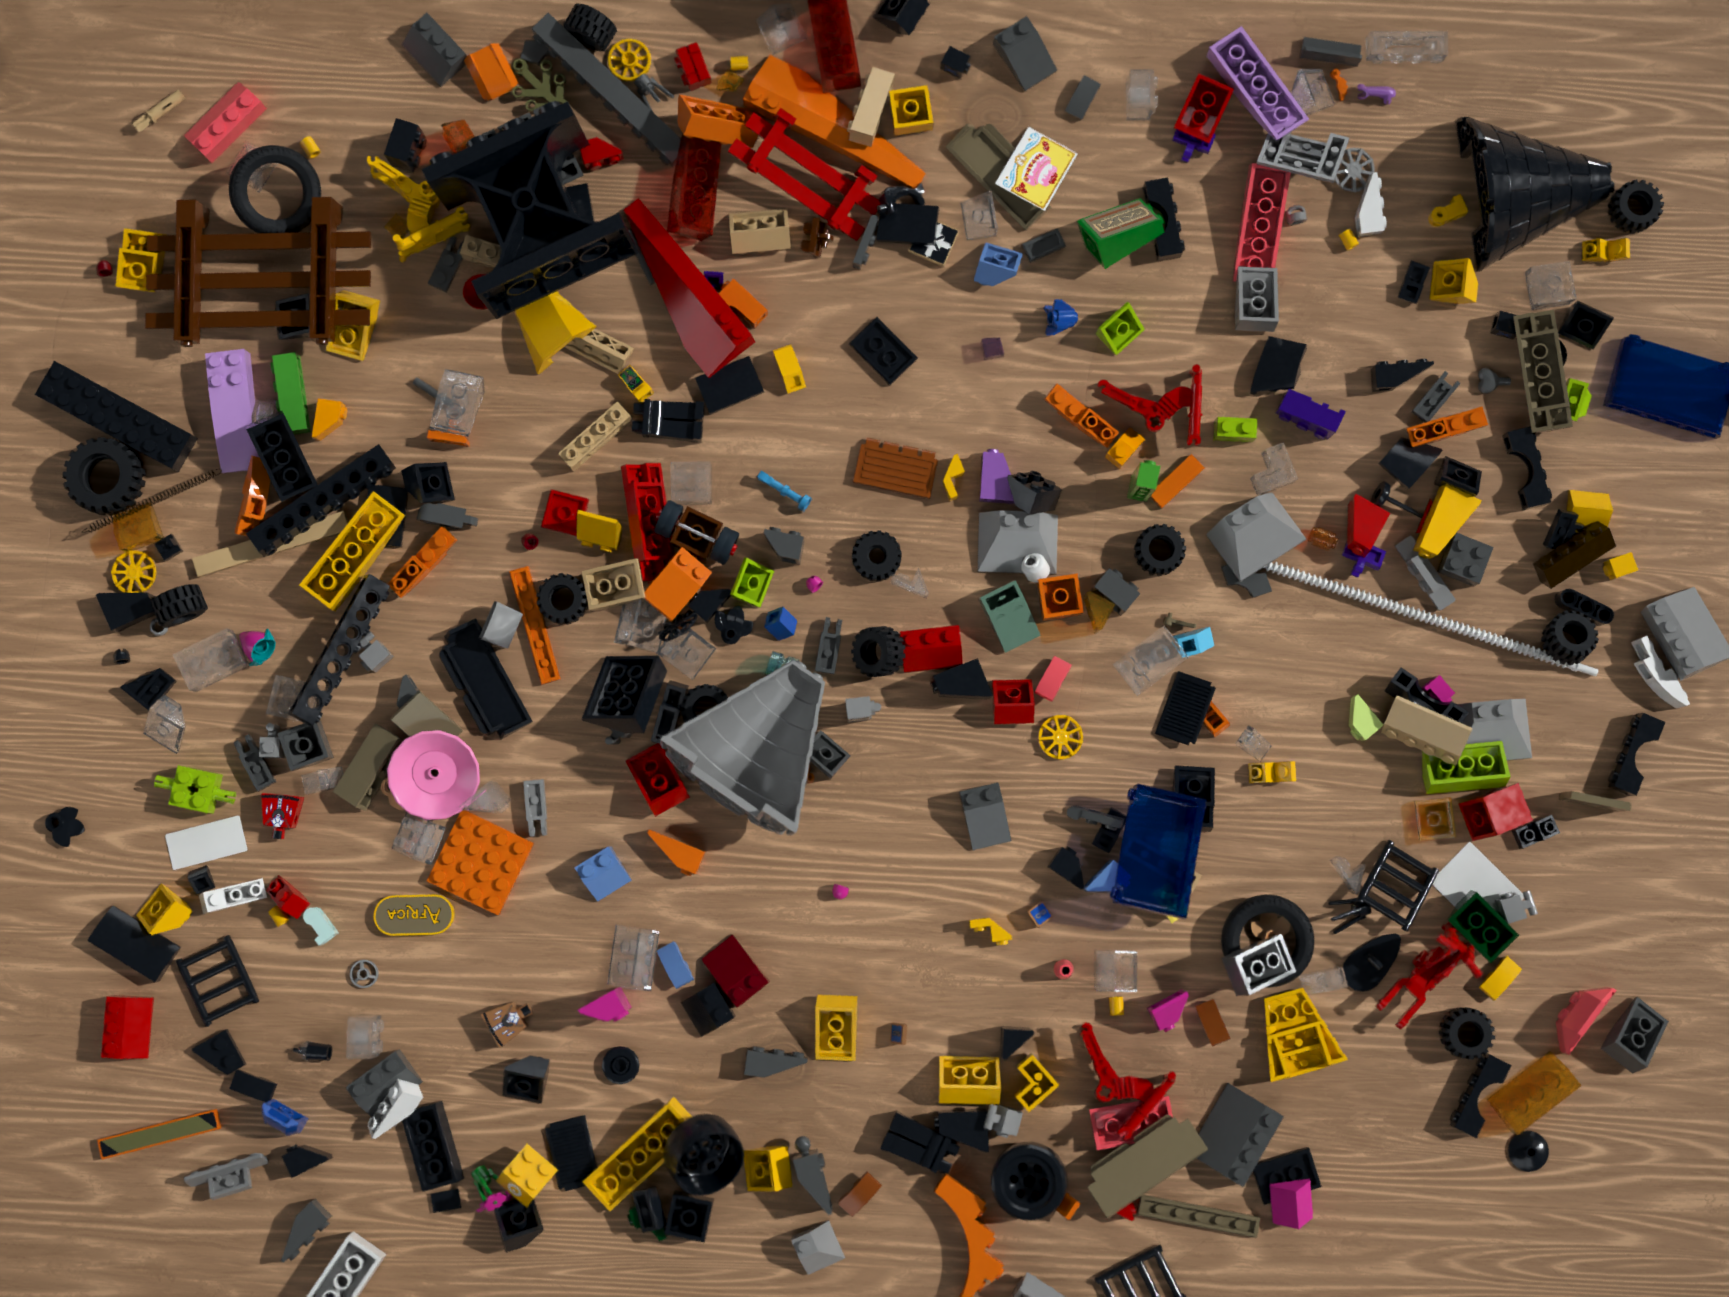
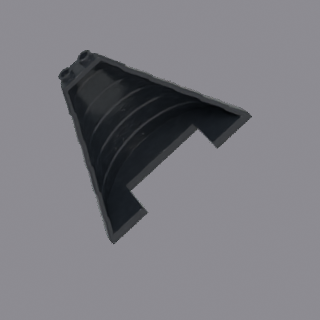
M1460 117L1455 121L1460 158H1468L1472 154L1482 222L1471 234L1477 272L1484 270L1494 262L1500 261L1539 236L1545 235L1562 223H1566L1583 211L1606 200L1609 194L1614 192L1615 186L1610 176L1612 171L1610 162L1577 154L1559 146H1553L1489 123H1483L1471 117Z

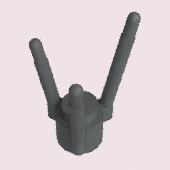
M642 74L635 80L634 84L638 88V94L651 111L652 108L645 94H650L657 102H660V99L653 91L654 86L670 98H674L672 93L657 83L653 77L649 78L647 74Z

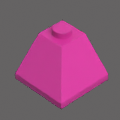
M1181 989L1147 1007L1159 1031L1164 1030V1032H1167L1175 1027L1174 1023L1179 1021L1189 994L1187 991Z

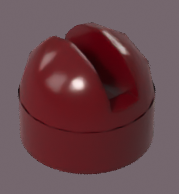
M107 260L99 261L96 266L97 275L100 277L112 275L113 269L110 262Z
M525 533L521 538L522 545L527 550L535 549L539 543L538 538L532 533ZM528 539L532 540L530 544L527 542Z

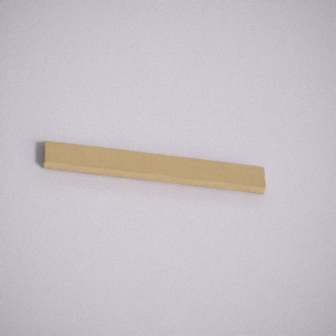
M344 511L327 516L321 522L314 523L308 531L298 534L294 537L293 541L277 548L274 554L340 534L348 524L346 513ZM276 532L272 533L269 539L275 538ZM249 540L194 557L192 560L197 577L200 578L264 557Z

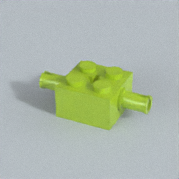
M177 766L174 779L157 775L155 780L162 781L163 783L154 782V787L171 790L168 805L214 814L217 801L234 804L235 799L228 798L227 796L236 797L235 791L220 789L223 778L222 774L186 766ZM194 787L198 788V792L193 791Z

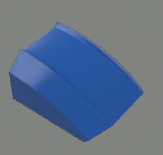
M275 1099L262 1104L261 1110L264 1123L281 1131L287 1137L301 1133L309 1119Z

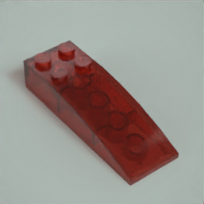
M807 0L822 92L828 93L860 88V71L847 0Z
M682 133L673 175L667 232L698 241H703L713 235L722 145L718 141L711 140L708 142L697 137L688 138Z

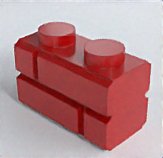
M695 42L675 50L677 57H674L677 68H681L683 71V75L680 76L684 87L688 85L689 90L693 91L712 83L698 43Z

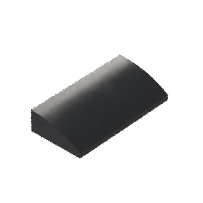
M115 906L109 909L87 940L153 982H160L181 948L159 933L149 934L140 921Z
M443 1101L416 1108L412 1114L402 1120L422 1192L465 1179Z

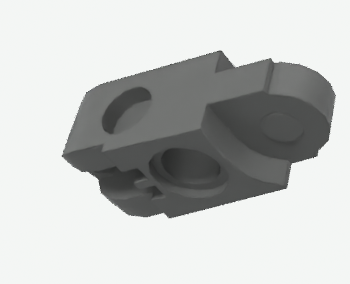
M431 503L422 505L418 510L416 519L420 522L453 529L462 528L463 525L477 527L478 518L465 515L466 509L437 503V505Z

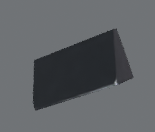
M653 1186L633 1192L632 1196L642 1232L659 1230L665 1227L666 1220L657 1187Z

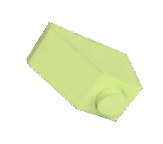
M1357 694L1350 701L1349 727L1352 729L1350 733L1355 739L1365 741L1384 724Z

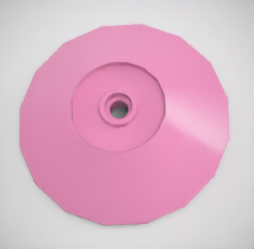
M440 730L421 731L406 738L393 752L387 768L388 787L396 803L409 814L426 820L447 819L462 812L474 799L480 783L479 763L472 749L458 736ZM431 770H437L438 775H432Z

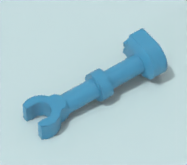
M760 471L757 476L758 480L779 491L783 497L787 496L797 502L798 509L802 512H805L812 501L810 496H800L792 491L790 486H784L763 471Z

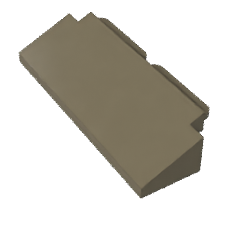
M966 124L946 146L1025 230L1029 229L1051 208L1048 204L1044 211L995 184L1015 148L992 124L982 125L978 130L972 124Z
M1165 1115L1134 1137L1135 1144L1132 1146L1123 1144L1091 1166V1175L1095 1182L1087 1188L1107 1218L1116 1214L1208 1150L1188 1118L1179 1124L1175 1116L1172 1118L1170 1115Z

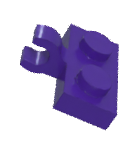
M1176 130L1172 141L1186 146L1181 160L1189 162L1194 149L1209 154L1216 134L1213 135L1208 144Z
M1347 541L1342 552V556L1356 561L1351 575L1357 578L1362 573L1364 565L1378 571L1386 554V551L1373 546L1364 558L1348 549Z

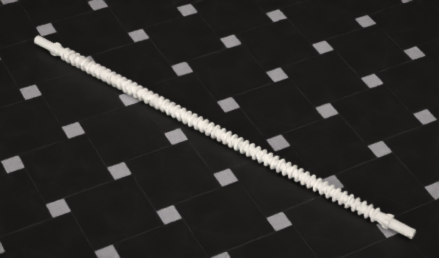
M1271 562L1263 567L1267 572L1271 570L1272 573L1277 572V575L1283 574V577L1287 575L1289 579L1293 577L1294 580L1299 579V582L1310 583V586L1315 584L1316 588L1320 586L1321 589L1326 588V591L1332 590V593L1336 591L1338 595L1342 593L1344 597L1348 595V598L1354 597V600L1359 599V602L1363 600L1365 604L1369 602L1371 606L1375 604L1376 607L1381 606V609L1386 608L1387 611L1391 609L1393 613L1397 611L1398 615L1403 613V616L1414 617V620L1417 618L1420 622L1424 620L1426 624L1430 622V625L1436 624V627L1441 626L1442 629L1446 627L1447 631L1452 629L1453 633L1458 631V634L1463 633V636L1468 635L1469 638L1473 636L1475 640L1479 638L1480 641L1485 640V643L1490 642L1491 645L1496 644L1497 647L1501 645L1502 649L1507 647L1508 651L1512 649L1513 652L1518 651V654L1523 653L1524 656L1528 654L1530 658L1534 656V659L1540 658V661L1545 660L1546 663L1551 662L1552 665L1556 663L1557 667L1562 665L1563 669L1567 667L1572 671H1580L1595 677L1598 674V669L1580 663L1568 665L1566 662L1563 665L1560 664L1559 660L1555 662L1552 660L1553 657L1551 655L1548 656L1545 649L1541 651L1540 648L1535 649V646L1530 647L1529 644L1525 646L1523 642L1519 644V641L1513 642V639L1502 638V635L1497 637L1496 633L1491 635V632L1486 633V630L1480 631V628L1476 630L1474 626L1470 628L1468 624L1464 626V623L1458 624V621L1447 620V617L1442 619L1441 615L1436 617V614L1431 615V612L1425 613V610L1421 612L1419 608L1417 610L1413 606L1409 608V605L1403 606V603L1398 604V601L1393 603L1392 599L1387 601L1386 597L1382 599L1381 596L1376 597V594L1371 595L1370 592L1366 594L1364 590L1360 592V589L1354 590V587L1343 586V583L1338 585L1337 581L1333 583L1332 580L1327 581V578L1321 579V576L1317 578L1315 574L1311 576L1309 572L1305 574V571L1299 572V569L1294 570V567H1291V569L1288 568V565L1284 567L1282 563L1278 565L1277 562Z

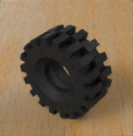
M877 530V532L869 531L867 534L864 533L860 539H857L855 546H853L852 561L855 570L869 581L876 580L879 582L889 579L890 576L896 573L901 563L902 553L900 545L887 532L883 533L881 530ZM879 548L884 552L885 557L882 562L873 563L869 559V553L872 549Z

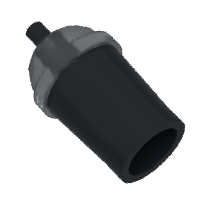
M306 1041L301 1043L298 1048H293V1052H297L298 1056L304 1061H330L332 1045Z

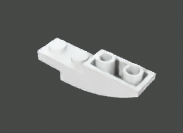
M1648 636L1632 641L1631 644L1640 659L1634 665L1648 686L1661 699L1676 709L1689 705L1688 696L1682 689L1678 676L1672 668L1664 669L1663 662L1658 658L1654 645Z

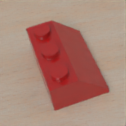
M959 625L900 631L899 635L903 639L902 645H905L903 653L906 654L905 658H902L904 673L953 668L963 664Z
M106 996L101 1058H149L154 997Z

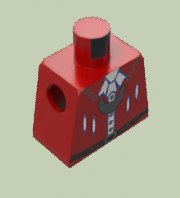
M262 793L263 825L273 826V839H284L285 828H296L304 797Z

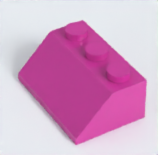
M620 986L580 1008L578 1011L580 1014L608 1022L613 1019L616 1022L628 1015V1010L632 1007Z

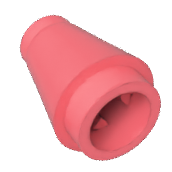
M1065 959L1057 961L1054 966V973L1059 979H1068L1074 972L1072 963ZM1066 966L1069 971L1063 974L1062 968Z

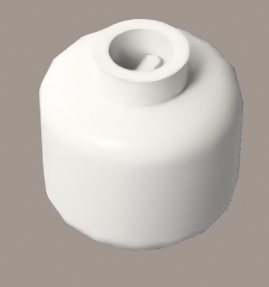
M1039 553L1030 554L1022 561L1021 569L1027 579L1033 583H1038V579L1047 578L1050 573V566Z

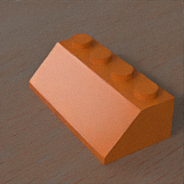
M679 94L678 126L684 136L688 138L697 137L708 142L711 140L718 141L723 145L733 144L737 138L750 148L754 147L758 135L744 126L752 115L749 108Z

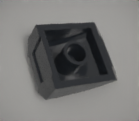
M307 293L275 301V311L310 310V294ZM276 327L279 340L309 337V327Z

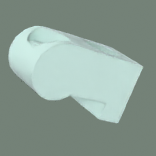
M312 907L306 909L303 919L318 934V937L314 940L319 946L324 945L339 934L321 908Z

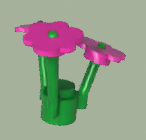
M482 1165L471 1173L474 1179L473 1183L477 1187L482 1199V1203L479 1204L480 1208L476 1210L478 1213L486 1209L487 1211H492L495 1208H499L502 1202H508L513 1197L507 1190L505 1192L507 1196L501 1193L492 1194L488 1184L492 1181L491 1177L497 1180L498 1176L491 1168L487 1170ZM482 1187L485 1189L486 1193L489 1196L487 1199L485 1197Z

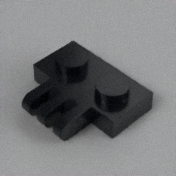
M1558 509L1543 545L1546 548L1556 549L1574 535L1579 534L1580 531L1576 529L1583 530L1585 526L1576 522L1579 515L1575 512Z

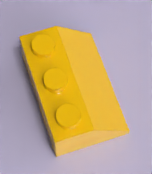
M939 1056V1103L1000 1104V1057Z

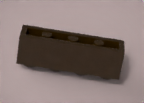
M1597 521L1579 534L1574 535L1564 544L1559 545L1547 555L1542 556L1533 563L1539 581L1552 589L1616 547L1610 528Z

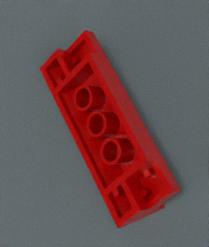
M661 463L625 464L621 466L633 554L634 559L638 558L642 582H648L649 584L674 554L673 545L670 544L672 535L670 538H665L654 532L657 520H655L659 510H663L667 503Z

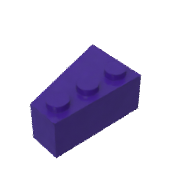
M1288 389L1275 413L1279 415L1281 420L1286 422L1292 421L1297 424L1296 426L1304 431L1310 430L1314 432V436L1325 440V438L1329 439L1336 433L1346 411L1340 409L1338 413L1328 409L1329 404L1323 402L1320 405L1312 401L1311 397Z

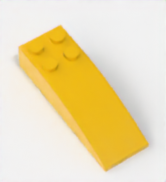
M373 491L299 586L336 612L382 552L405 515Z
M673 1096L603 1161L583 1183L610 1212L664 1163L663 1151L668 1136L680 1123L692 1116Z

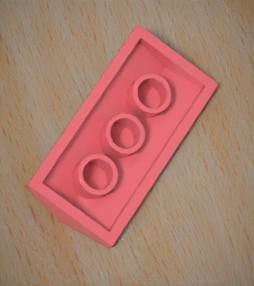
M1169 1096L1162 1098L1150 1112L1149 1117L1144 1119L1128 1140H1123V1137L1126 1135L1125 1132L1118 1135L1117 1131L1136 1112L1135 1109L1142 1105L1140 1101L1089 1109L1096 1150L1118 1147L1123 1144H1135L1134 1137L1165 1115H1170L1173 1118Z

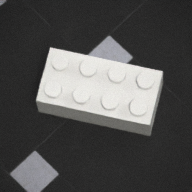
M353 1231L347 1236L307 1297H358L387 1254Z

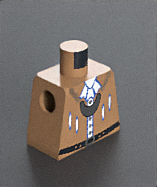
M511 1002L481 1014L498 1047L501 1048L528 1026L524 1019L533 1014V1011L528 1003L518 1008L515 1002Z

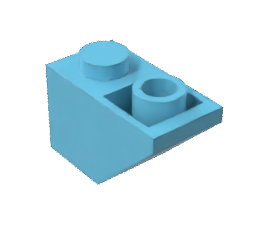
M1210 627L1171 636L1175 654L1180 658L1202 653L1214 646Z

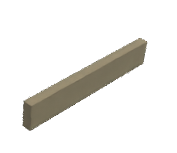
M1145 1194L1139 1197L1137 1215L1255 1238L1258 1235L1259 1216Z

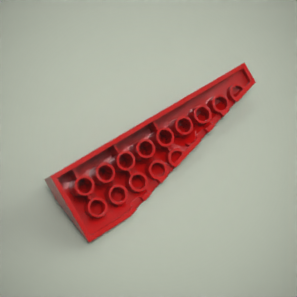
M638 198L624 209V213L685 350L706 376L710 378L754 344L755 340L696 265Z

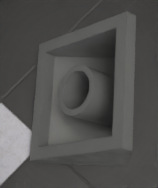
M820 730L814 737L810 762L832 779L851 755Z

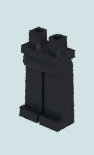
M645 399L644 402H635L633 414L643 415V421H632V432L642 434L644 438L655 437L702 443L704 402L651 401V399Z
M896 1111L880 1149L931 1169L934 1173L938 1171L948 1174L952 1163L943 1160L945 1153L956 1157L960 1146L951 1141V1138L941 1135L939 1132Z

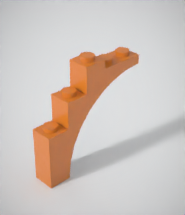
M944 1174L934 1188V1192L948 1203L964 1228L968 1241L969 1263L967 1277L959 1297H973L976 1291L980 1292L985 1286V1278L993 1282L995 1278L998 1280L1004 1272L1002 1268L1004 1265L1001 1260L985 1250L986 1247L990 1248L996 1239L994 1238V1231L976 1219L977 1216L981 1217L986 1211V1201L949 1174Z

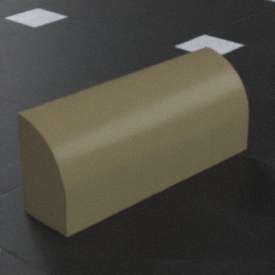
M374 724L333 792L353 806L366 811L381 787V783L387 777V768L393 752L404 740L385 728Z

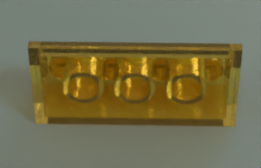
M1549 1051L1486 1100L1512 1133L1519 1135L1580 1088L1581 1084L1571 1071Z

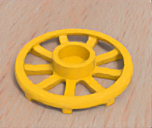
M623 39L614 44L610 49L608 66L610 71L621 81H635L640 75L646 74L649 71L651 55L646 45L641 41ZM628 42V51L624 52L619 45ZM631 42L639 44L635 52L631 51ZM615 48L622 54V57L612 56ZM644 48L647 55L637 57V54ZM648 59L646 67L638 63L640 60ZM611 60L621 61V63L612 67ZM624 66L625 69L621 76L616 72V70ZM634 67H639L643 72L637 75ZM629 68L632 70L634 77H626Z
M130 550L116 558L111 570L112 579L115 586L124 593H143L153 585L156 579V566L152 558L146 553ZM133 554L142 555L137 564L134 563ZM128 555L130 558V565H127L122 560L124 557ZM147 558L151 564L141 568V563ZM119 562L126 570L116 571ZM153 568L152 577L143 574V571ZM116 574L126 575L122 580L117 581ZM145 578L151 582L144 588L140 579ZM130 580L128 590L124 589L121 585L125 581ZM134 581L137 582L141 590L132 591Z
M1055 715L1048 718L1042 724L1038 740L1040 747L1048 756L1054 759H1067L1074 756L1081 748L1083 732L1081 726L1072 717ZM1059 718L1067 719L1062 729L1059 726ZM1054 720L1057 729L1053 730L1047 724ZM1070 721L1077 727L1071 731H1066ZM1043 729H1047L1053 735L1042 737ZM1077 731L1079 732V740L1069 737V735ZM1042 740H1053V743L1046 749ZM1068 741L1078 743L1074 751L1068 745ZM1055 745H1058V755H1053L1049 752ZM1063 745L1067 748L1070 754L1061 756V750Z

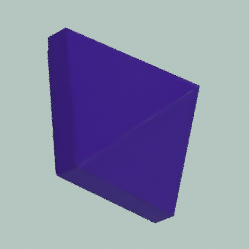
M704 271L705 278L714 289L721 290L720 288L724 283V272Z

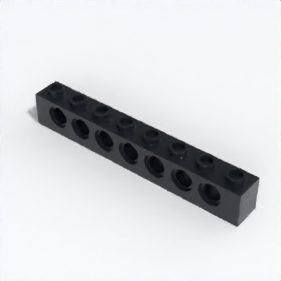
M378 444L246 534L263 557L270 556L283 544L286 545L293 541L294 537L298 534L308 531L311 525L323 521L329 513L342 508L345 502L357 498L360 492L366 488L373 487L379 479L391 475L396 467ZM376 465L374 471L368 472L371 466ZM360 477L358 482L352 483L353 478ZM338 488H343L340 494H335ZM322 499H326V503L324 505H319V502ZM310 510L307 516L302 517L304 511ZM293 521V525L286 528V524ZM276 532L275 538L269 539L270 535Z
M371 574L364 575L288 712L290 716L307 725H314V723L317 724L323 715L321 713L322 708L331 701L332 695L330 694L333 688L339 686L343 670L346 671L352 662L349 659L353 653H357L361 646V643H359L360 639L369 632L371 627L369 623L372 618L375 619L377 617L381 601L384 602L389 595L387 590L390 585ZM368 593L373 596L372 604L366 601ZM358 610L364 614L362 621H359L356 617ZM348 628H352L354 630L355 634L353 638H349L347 636L346 632ZM339 645H342L345 648V653L343 656L337 653V647ZM330 662L335 665L334 673H330L327 669V665ZM319 680H323L326 684V688L323 691L317 686ZM310 697L316 700L314 708L308 706V699Z

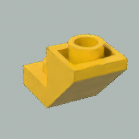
M1597 238L1582 241V261L1613 262L1630 259V239L1628 238L1611 241Z
M792 345L772 350L787 393L806 388Z
M1295 761L1248 764L1249 783L1296 781Z
M990 918L969 920V927L974 928V932L985 931L986 927L990 926L991 942H996V945H1006L1008 940H1012V935Z

